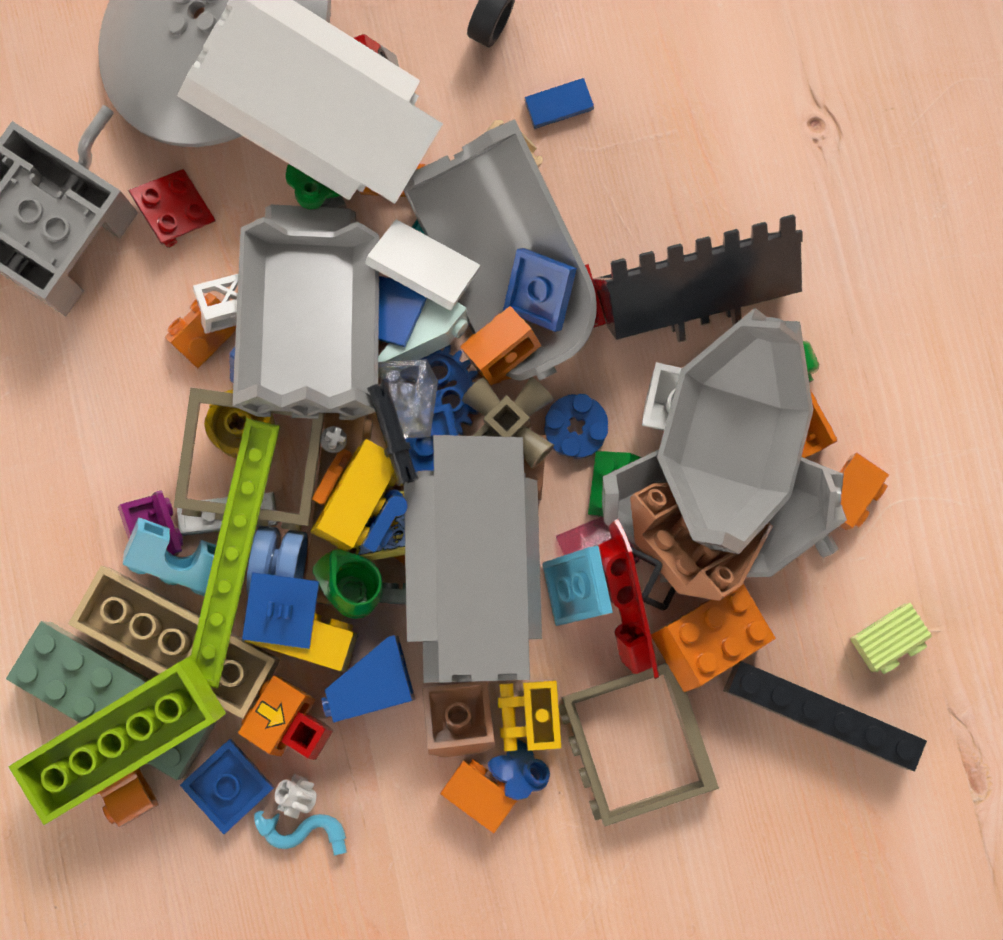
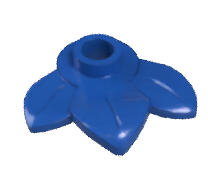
M517 739L518 750L506 751V755L492 758L488 761V767L493 777L500 782L506 783L504 792L507 797L514 800H523L531 792L541 791L547 786L550 771L542 760L535 759L532 750L528 751L526 743Z

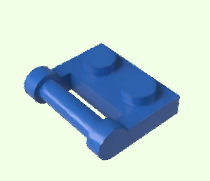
M390 490L385 494L384 498H386L382 509L377 516H373L367 525L370 530L362 545L373 552L376 551L378 546L383 548L386 546L393 533L391 523L395 516H401L407 511V502L398 490Z

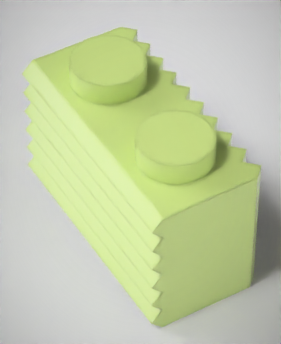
M907 603L899 606L852 636L850 640L871 672L881 670L885 674L900 665L897 659L908 653L911 657L927 647L925 641L931 638L932 635L913 608V605Z

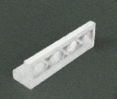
M239 274L193 285V291L201 311V324L205 334L236 326L238 293L234 291L238 286ZM215 290L226 295L221 303L207 306L203 293Z

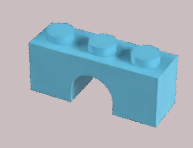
M138 517L124 550L123 565L127 566L134 573H148L159 577L166 584H180L190 588L198 595L205 596L216 545L201 540L197 550L188 557L173 556L167 550L170 542V528Z

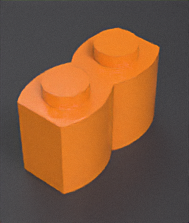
M140 768L97 793L104 800L105 806L102 809L105 817L111 824L116 823L118 827L125 826L159 805Z

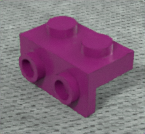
M162 490L154 492L151 496L122 503L118 506L128 540L139 517L170 528V542L167 550L173 556H177L182 552V534L178 528L174 527L171 516H173L172 504L169 498H164Z

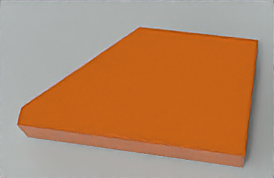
M342 449L337 453L318 486L312 501L321 506L326 504L352 456L350 451Z

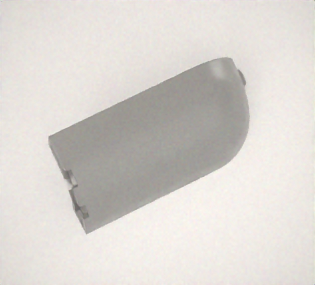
M514 119L486 131L472 142L463 146V151L453 155L455 159L450 161L448 155L431 164L415 170L403 191L426 236L480 265L478 273L457 301L467 308L468 323L473 334L491 322L496 315L503 312L517 249L525 248L577 268L561 331L554 332L523 319L533 330L542 346L508 372L506 376L522 381L537 375L540 381L556 373L557 371L554 366L574 356L587 342L596 318V295L590 275Z

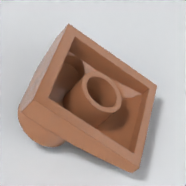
M487 681L422 688L429 755L453 757L478 754L495 747Z

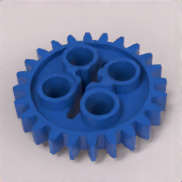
M449 344L443 351L438 350L394 372L381 376L389 383V389L398 417L412 414L418 407L430 409L443 405L444 397L453 394L458 396L460 404L452 410L458 434L462 436L461 424L464 423L472 426L473 422L468 415L479 414L478 411L461 401L467 390L475 383L472 380L479 376L478 371L468 372L472 365L470 360L460 361L463 355L461 350L451 355V345ZM438 365L444 366L448 370L447 375L439 380L430 376L431 369ZM406 378H414L417 380L418 386L412 392H404L400 388L402 381ZM451 381L457 382L453 387L440 389ZM431 387L433 391L438 390L435 392L436 398L430 400L428 396H424L426 394L425 388ZM421 397L420 399L414 401L412 404L408 406H405L403 404L404 401L408 399L411 400Z

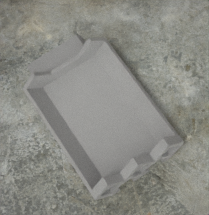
M271 204L265 207V217L241 227L232 406L257 417H270L271 411L292 412V418L318 419L319 413H340L339 419L354 420L375 412L367 388L378 384L379 271L366 265L365 261L368 254L378 243L379 234L365 225L356 222V212L352 209L319 207L310 210L302 206Z

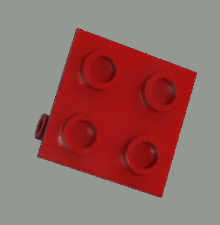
M184 169L128 190L162 245L165 244L167 248L177 244V237L216 221Z

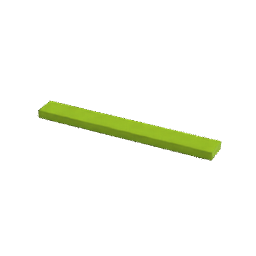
M246 418L191 652L192 658L209 686L216 689L219 688L280 430L278 425Z

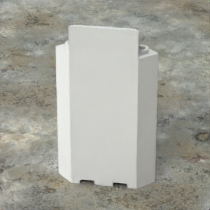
M229 0L177 95L179 98L348 200L351 199L356 190L363 192L365 187H368L395 204L443 125L440 121L414 106L419 95L414 93L420 82L419 79L294 0Z

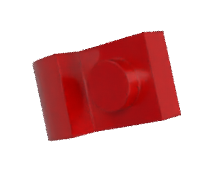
M298 712L281 742L306 758L317 760L334 730L318 718Z

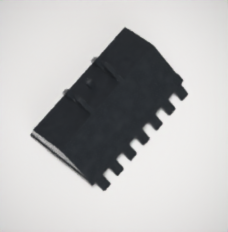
M795 215L781 217L779 231L768 233V224L766 222L754 224L751 227V238L740 240L738 229L726 231L723 233V245L713 248L709 236L695 240V252L686 255L683 253L682 244L669 246L667 248V259L655 262L654 251L645 252L639 255V267L627 270L625 258L612 261L611 274L593 278L607 328L618 340L671 326L672 331L676 332L677 341L683 342L686 341L684 322L700 318L701 325H706L710 323V315L726 312L727 317L732 318L734 326L742 319L741 307L802 292L801 242H803V231L796 230Z

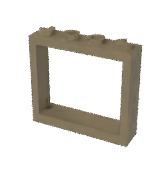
M190 388L174 508H181V514L186 516L201 517L203 511L215 513L216 520H223L226 504L188 499L187 495L200 403L232 408L237 407L232 406L233 393ZM271 411L274 414L292 416V412ZM319 413L318 419H313L300 513L261 509L257 525L268 526L269 521L282 522L281 528L301 531L302 525H309L325 413Z
M667 663L657 665L659 676L664 675L699 781L610 811L575 703L654 678L653 669H647L639 674L633 673L561 697L563 704L558 705L563 724L570 723L574 736L568 737L574 757L581 756L584 768L579 769L584 788L591 787L595 800L589 801L595 821L601 819L604 826L719 789L687 692H683Z

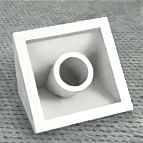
M658 362L655 363L645 400L642 426L665 430L682 368Z

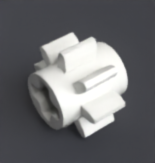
M293 774L291 781L287 779L281 781L275 791V801L279 804L277 810L295 819H298L300 812H310L316 803V792L312 789L314 783L296 774Z

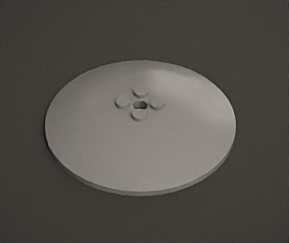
M109 0L100 29L98 45L101 78L108 97L116 110L129 124L144 135L156 141L180 147L212 146L242 136L177 96L189 70L203 50V45L215 24L219 21L229 0ZM294 0L330 23L331 0ZM205 7L204 12L198 18L193 19L195 12Z

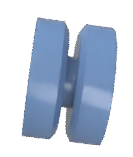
M258 527L248 563L246 583L248 596L252 572L303 579L308 548V534L306 532L289 530L281 542V534L277 527Z

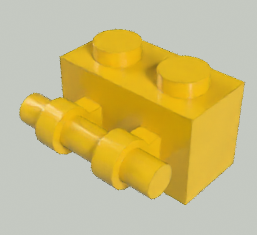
M557 681L523 682L524 696L515 697L513 683L500 684L501 697L497 699L498 708L502 709L503 727L499 729L500 738L504 739V751L518 750L517 737L527 738L528 751L560 749L561 734ZM524 706L526 726H516L515 707Z

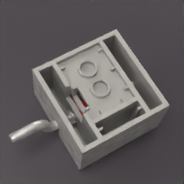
M105 105L101 107L80 138L77 149L79 155L78 162H75L13 121L0 137V274L12 280L18 286L64 316L68 315L84 291L68 276V273L98 230L103 227L118 238H121L138 214L119 189L89 171L92 163L91 147L114 114Z

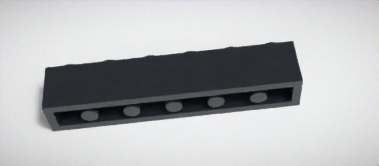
M743 661L733 666L723 690L726 693L906 770L915 772L927 742L925 739Z

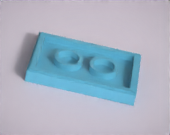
M599 546L588 547L543 562L542 565L556 626L613 613Z

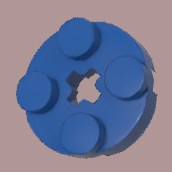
M586 394L564 396L553 403L545 417L544 433L546 440L554 444L553 450L562 456L573 459L587 458L602 447L608 434V417L606 412L596 400ZM575 418L577 421L582 420L584 422L582 434L578 435L575 431L571 433L568 431L567 428L571 426V419Z

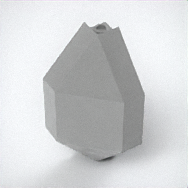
M754 308L680 371L657 459L692 540L709 549L740 554L791 498L813 413L802 331L798 321H783L778 318L767 317Z
M659 450L603 476L602 509L604 523L609 526L618 519L627 535L628 541L637 548L639 547L636 545L634 538L630 497L651 484L668 483L657 459ZM801 457L791 498L769 521L773 527L746 577L773 576L847 521L841 505L843 473Z

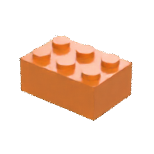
M744 584L720 601L709 599L651 634L653 641L684 693L704 685L776 639Z

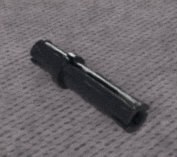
M382 382L381 386L378 383L368 387L367 390L370 393L387 447L384 450L385 456L390 457L397 485L400 486L404 485L405 482L408 484L418 480L419 478L416 475L409 453L412 449L411 444L405 440L389 389V383Z

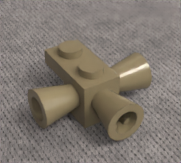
M484 377L476 381L462 397V402L485 416L483 418L485 424L473 436L523 437L524 459L531 469L536 467L553 449L554 444L529 429L531 427L529 416L554 400L548 390L535 378L531 377L514 402L507 395L500 401Z

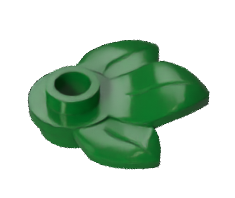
M287 165L286 182L295 189V199L303 208L317 209L326 198L340 196V194L292 165Z

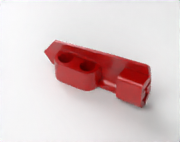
M617 519L609 525L611 539L602 542L598 546L610 602L618 607L622 622L614 631L620 660L632 673L639 674L652 668L654 679L659 678V671L634 557L627 535Z

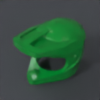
M335 549L322 556L313 566L312 574L316 581H320L319 587L323 595L344 616L352 619L363 618L369 615L378 605L383 592L382 579L378 568L369 559Z

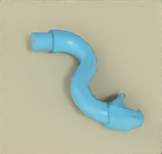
M264 811L254 813L255 826L261 836H264L270 845L278 849L296 847L305 840L313 829L320 827L324 828L328 834L334 856L347 853L344 841L346 835L341 823L336 818L324 814L312 815L306 818L292 834L284 836L275 829L280 816L279 813L272 819H265L262 816Z

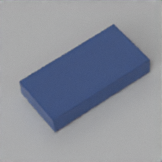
M584 78L526 96L524 100L534 129L594 110V104Z

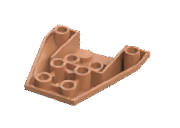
M668 483L651 484L630 497L636 545L644 554L661 562L662 570L660 573L679 594L720 601L737 590L743 584L773 527L768 522L740 554L712 550L692 540Z

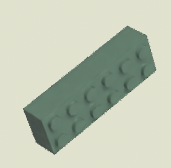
M40 621L6 677V680L79 723L150 680L53 622ZM218 720L151 760L148 764L175 780L185 778Z

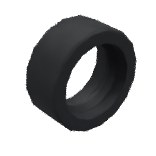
M479 0L467 28V36L488 48L493 46L510 17L515 0Z

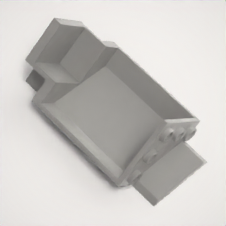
M433 435L434 471H417L416 475H418L419 479L408 484L405 482L404 498L408 505L407 511L404 513L407 642H423L424 683L530 680L529 639H542L538 486L537 480L525 477L523 437Z

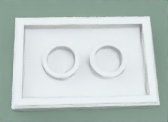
M397 219L371 250L365 261V264L450 311L480 268L478 263Z

